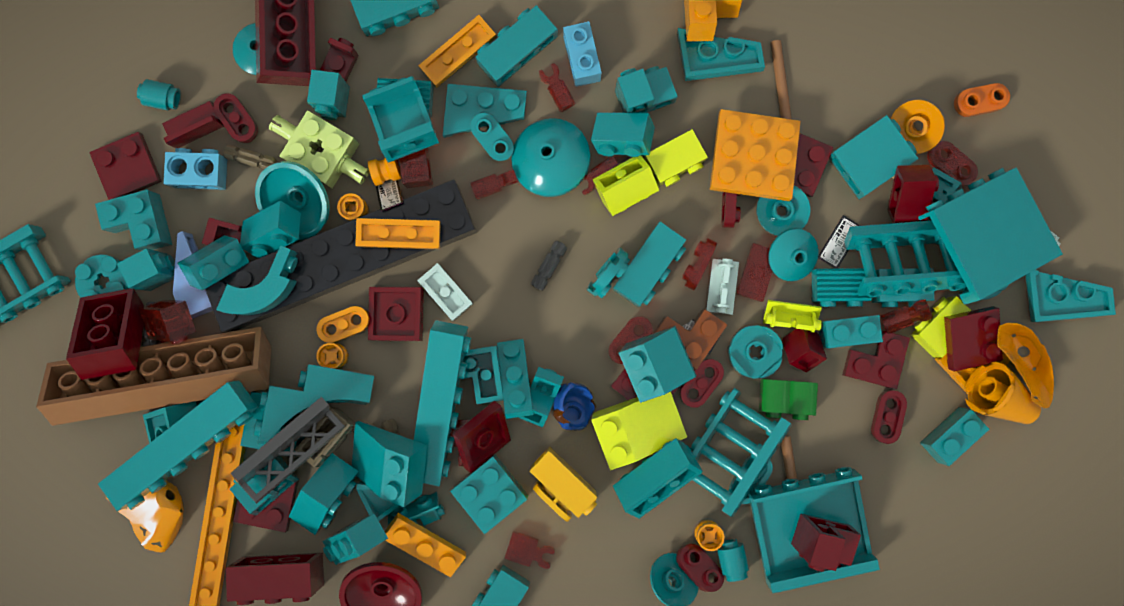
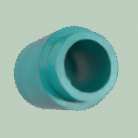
M146 79L137 88V98L140 99L143 106L169 111L178 108L181 92L173 84Z
M737 539L725 540L723 545L717 550L722 575L726 576L728 582L741 581L748 578L747 571H749L744 544L738 543Z

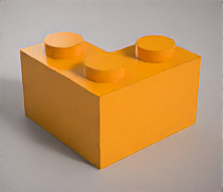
M684 0L686 41H713L717 18H738L742 0Z

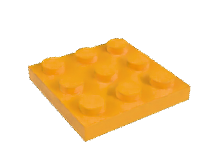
M721 109L718 115L710 190L790 201L793 196L801 121Z

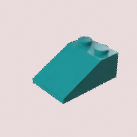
M361 421L355 422L352 467L359 471L357 477L378 497L402 507L407 506L422 495L427 445Z

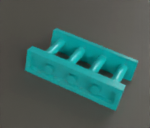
M932 220L852 226L848 230L844 240L846 250L856 249L859 251L866 276L858 287V296L878 297L882 294L894 293L896 295H905L909 292L920 291L932 293L936 290L946 289L958 291L966 287ZM936 243L939 245L947 271L931 272L924 244ZM909 245L913 247L919 274L904 275L897 246ZM883 247L886 249L893 276L877 277L870 248Z
M27 224L0 240V264H4L21 294L20 297L8 303L0 290V323H7L18 317L17 313L40 305L41 299L48 295L54 296L61 293L65 289L64 286L71 282L69 277L54 276L37 246L39 244L38 241L46 237L42 227ZM22 250H27L44 280V283L32 290L14 260L15 254Z
M736 388L732 392L727 391L719 403L722 407L718 414L715 415L713 413L705 424L707 431L702 438L698 436L690 447L697 461L703 454L737 477L736 480L739 484L734 491L731 489L727 491L702 473L693 479L694 482L722 500L721 503L725 505L722 511L730 517H734L792 427V424L782 417L779 422L775 420L772 422L738 401L737 399L741 393ZM731 409L766 431L769 437L764 445L760 443L758 445L723 423ZM716 432L752 454L751 457L754 461L749 468L746 466L742 468L708 445Z

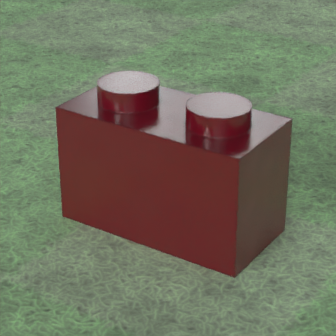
M930 165L897 166L887 208L893 223L927 221L928 217L919 220L918 217L928 212L926 207L933 203L934 192H937L939 188L938 176L934 175Z

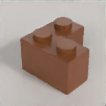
M704 309L700 311L688 330L666 316L654 333L676 326L691 364L697 370L727 327V324Z

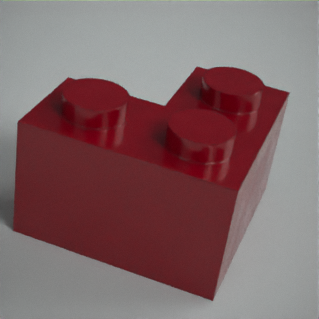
M800 514L791 544L799 552V556L807 561L810 568L824 572L825 569L836 571L840 564L852 565L861 534L848 524Z

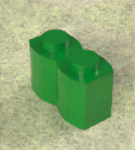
M761 379L759 411L765 412V417L781 418L782 413L792 414V419L809 420V415L816 416L818 383Z

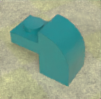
M538 367L530 386L534 415L518 418L543 427L564 377L551 369Z

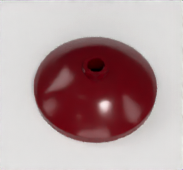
M372 562L354 568L344 577L339 590V601L341 606H421L422 589L417 579L406 569L391 563Z

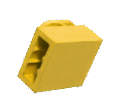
M550 446L531 465L530 472L538 479L533 485V490L566 522L572 518V513L579 518L582 514L587 516L596 507V490Z

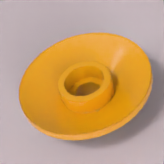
M925 100L908 101L899 106L891 117L900 126V134L903 138L914 145L917 151L916 154L931 150L943 137L945 130L944 117L941 111L931 102ZM916 121L923 123L922 130L915 129L914 124Z

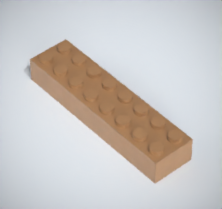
M262 327L140 347L136 370L84 380L79 378L67 360L47 363L36 407L48 422L54 426L205 400L227 382L240 381L247 392L268 389L271 345Z

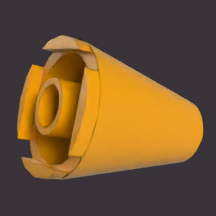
M991 362L992 365L987 367L982 365L970 375L965 386V391L968 392V400H965L970 409L976 413L1022 424H1031L1040 416L1041 406L1031 400V392L1008 366L999 362Z

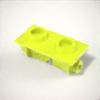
M768 300L763 323L770 324V327H795L796 329L810 330V332L814 333L815 330L820 331L821 329L819 316L822 307Z

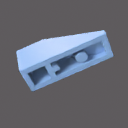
M182 231L177 233L173 283L175 301L173 304L176 312L182 318L194 319L213 311L205 289L200 290L190 286L178 265L179 261L198 251L193 235Z

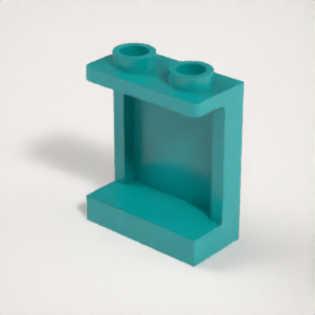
M413 76L400 78L395 83L382 88H374L369 93L362 95L377 132L381 152L388 163L439 143L420 89Z
M887 115L838 148L829 157L858 199L866 196L895 176L897 166L910 165L919 159L916 156L917 151L914 145L903 138L900 134L901 128L898 123Z

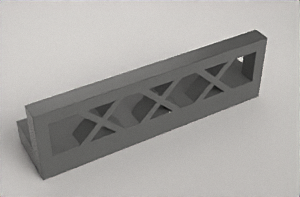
M320 397L233 470L231 475L257 504L341 432L345 426L330 411L329 404ZM325 416L335 425L328 433H316L317 423ZM313 427L312 433H306ZM300 437L312 438L311 448L306 452H294L295 441ZM315 438H321V439L315 444ZM291 446L290 452L285 451L288 447ZM278 456H290L289 467L284 471H272L273 460ZM294 457H299L295 462H293ZM268 465V471H261ZM255 475H267L266 486L256 494L247 482ZM271 476H277L274 480L271 481Z

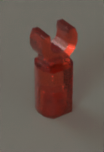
M553 63L551 64V68L554 71L552 76L547 77L543 70L539 71L541 81L549 85L547 89L559 111L564 112L576 103L563 79H559V68Z
M613 156L608 157L590 169L591 173L583 179L589 183L588 188L582 191L584 195H588L593 191L595 184L592 179L619 165Z
M510 170L499 176L493 174L470 183L478 200L502 191V187L518 183L515 171Z
M926 299L917 301L909 308L904 306L880 315L887 334L914 325L913 322H922L933 318Z

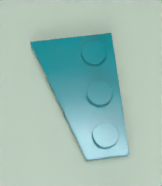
M678 28L677 35L685 81L762 72L765 69L761 42L733 37L727 39L714 37L713 41H686V29Z
M448 84L443 138L451 137L458 133L471 132V120L480 112L490 113L500 125L524 120L527 91ZM485 121L479 123V129L489 126Z
M1034 270L1026 275L1031 322L1116 315L1113 288L1072 280L1055 274H1046L1038 270Z

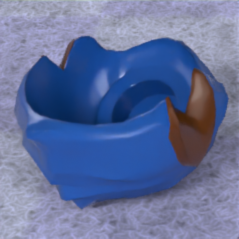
M570 382L561 385L554 399L553 416L563 429L580 431L587 427L596 408V404L592 400V393L582 384Z

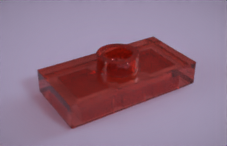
M755 243L751 245L736 293L737 295L763 302L773 272L768 260L770 248Z

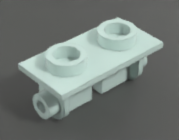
M712 259L707 311L733 315L739 262H735L732 259Z

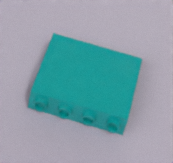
M1017 167L1005 172L1004 168H1001L988 175L989 181L985 182L982 178L969 184V191L964 193L963 189H960L947 196L948 202L943 203L941 199L926 207L928 212L918 217L919 220L930 216L968 288L967 291L959 295L964 305L984 299L1063 255Z
M841 467L836 469L835 473L826 475L824 473H814L809 475L808 479L799 481L798 479H787L782 481V484L776 486L760 485L748 493L766 584L772 593L880 570L878 559L872 554L860 492L859 480H863L862 475L854 468ZM800 514L848 524L860 533L861 537L852 565L840 564L836 571L825 569L824 572L810 568L807 561L799 556V552L791 544Z

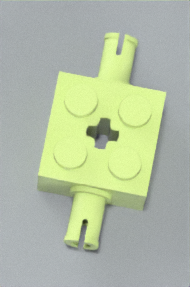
M308 110L297 127L279 115L272 119L281 127L271 122L269 130L288 140L279 157L285 161L305 166L323 184L333 189L342 173L356 180L359 184H362L366 179L357 172L368 177L369 169L351 159L360 144L350 135ZM318 147L324 148L322 153L316 152Z

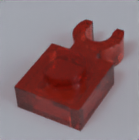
M513 531L504 559L528 567L531 566L532 560H535L540 567L548 569L551 563L544 561L542 555L545 553L554 555L555 549L550 546L539 548L537 547L539 539Z

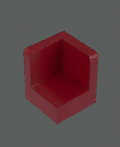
M209 218L202 244L208 245L224 235L236 238L240 243L242 226Z
M795 329L782 339L789 364L806 373L827 359L817 332L813 333L810 330Z

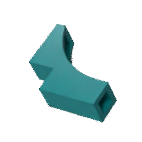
M309 364L305 371H300L298 387H302V391L269 386L267 393H261L259 408L264 409L262 420H256L253 436L258 437L257 444H266L287 421L305 411L320 397L328 404L354 403L367 405L370 403L374 376Z

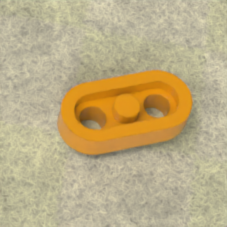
M352 306L326 316L317 324V335L324 342L335 343L359 334L368 328L369 313L362 307ZM355 315L361 317V323L358 325L353 323ZM330 325H335L336 332L333 335L328 332Z

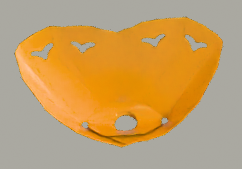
M1018 323L1000 325L998 328V347L1007 355L1023 377L1031 392V400L1042 408H1049L1053 400L1054 375L1052 363L1045 346L1041 344L1035 333L1024 325ZM1022 346L1030 350L1029 355L1026 357H1021L1017 353L1018 349Z
M165 480L167 484L162 489L153 494L149 492L145 495V502L133 510L129 508L119 510L121 514L130 520L133 531L143 547L160 553L165 552L173 543L181 528L184 514V504L177 487ZM167 490L174 494V500L166 498ZM140 526L147 530L145 536L143 534V531L140 529ZM160 542L162 547H159L158 545H153L151 543Z

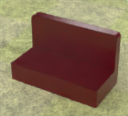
M208 101L162 123L168 135L164 137L165 143L174 148H180L223 128L224 125L214 112V103Z

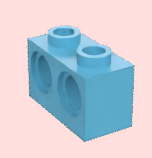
M590 22L563 27V38L575 87L600 82L602 72Z
M176 148L175 152H165L164 184L172 188L226 190L227 158L218 154L219 151L214 149H202V153H192L191 149ZM186 162V171L179 174L180 165ZM213 163L214 169L212 173L206 175V166Z

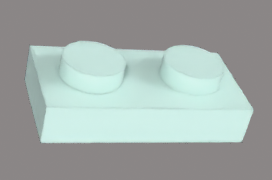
M438 263L417 280L452 321L473 305L472 301Z

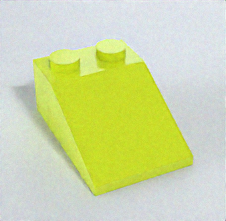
M671 391L641 403L638 397L593 412L591 419L610 471L637 462L658 452L664 444L673 441L675 438L680 441L687 438Z

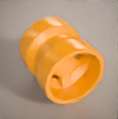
M386 158L368 161V168L375 186L382 185L390 179L392 181L402 179L397 159L389 163Z
M345 194L338 201V213L348 221L355 220L369 213L366 201L356 194Z
M339 343L323 344L318 349L316 355L320 366L333 369L344 367L349 358L348 350Z
M712 520L700 521L694 530L695 539L706 551L718 550L724 543V532Z

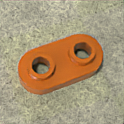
M1000 83L969 88L956 96L954 108L963 117L996 112L1007 106L1010 101V92L1006 86ZM994 92L1000 95V100L995 99ZM968 98L974 100V106L968 103Z

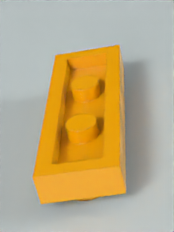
M478 15L418 66L437 88L477 55L478 50L484 44L491 43L497 36L483 18Z
M356 218L355 246L440 249L441 222L436 220Z
M397 513L385 530L388 537L385 541L449 577L455 573L466 558L464 550L400 513Z

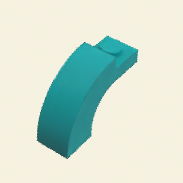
M280 245L265 279L250 288H240L227 284L216 310L236 315H255L279 305L287 298L297 281L287 278V276L296 268L298 262L296 255L298 252Z

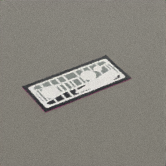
M390 179L385 181L384 184L376 186L381 211L403 203L398 180L392 181Z
M843 215L819 253L818 258L838 269L849 251L846 250L844 243L848 230L852 226L860 225Z

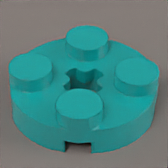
M618 248L617 254L614 252L596 273L598 279L594 283L591 281L586 290L594 296L598 295L600 298H603L610 290V284L614 276L620 278L629 267V254L622 248Z
M95 255L85 260L83 264L78 265L75 270V286L80 298L130 289L116 264L120 260L109 255ZM102 275L109 277L110 281L106 283V288L104 289L98 283Z
M755 325L740 329L732 337L728 346L729 359L733 368L739 374L753 379L766 378L772 375L780 367L783 359L781 339L772 329L764 326ZM752 345L754 347L761 346V358L750 357L751 350L749 348Z

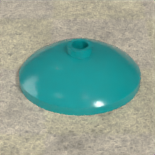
M556 118L543 119L528 126L517 138L511 158L512 168L518 181L528 191L543 197L561 196L575 189L585 178L591 160L590 147L584 134L574 124ZM546 149H552L549 156L543 155Z
M280 161L268 166L259 175L255 186V199L259 212L279 201L300 212L299 240L313 237L324 228L329 217V199L323 184L311 170L299 163Z

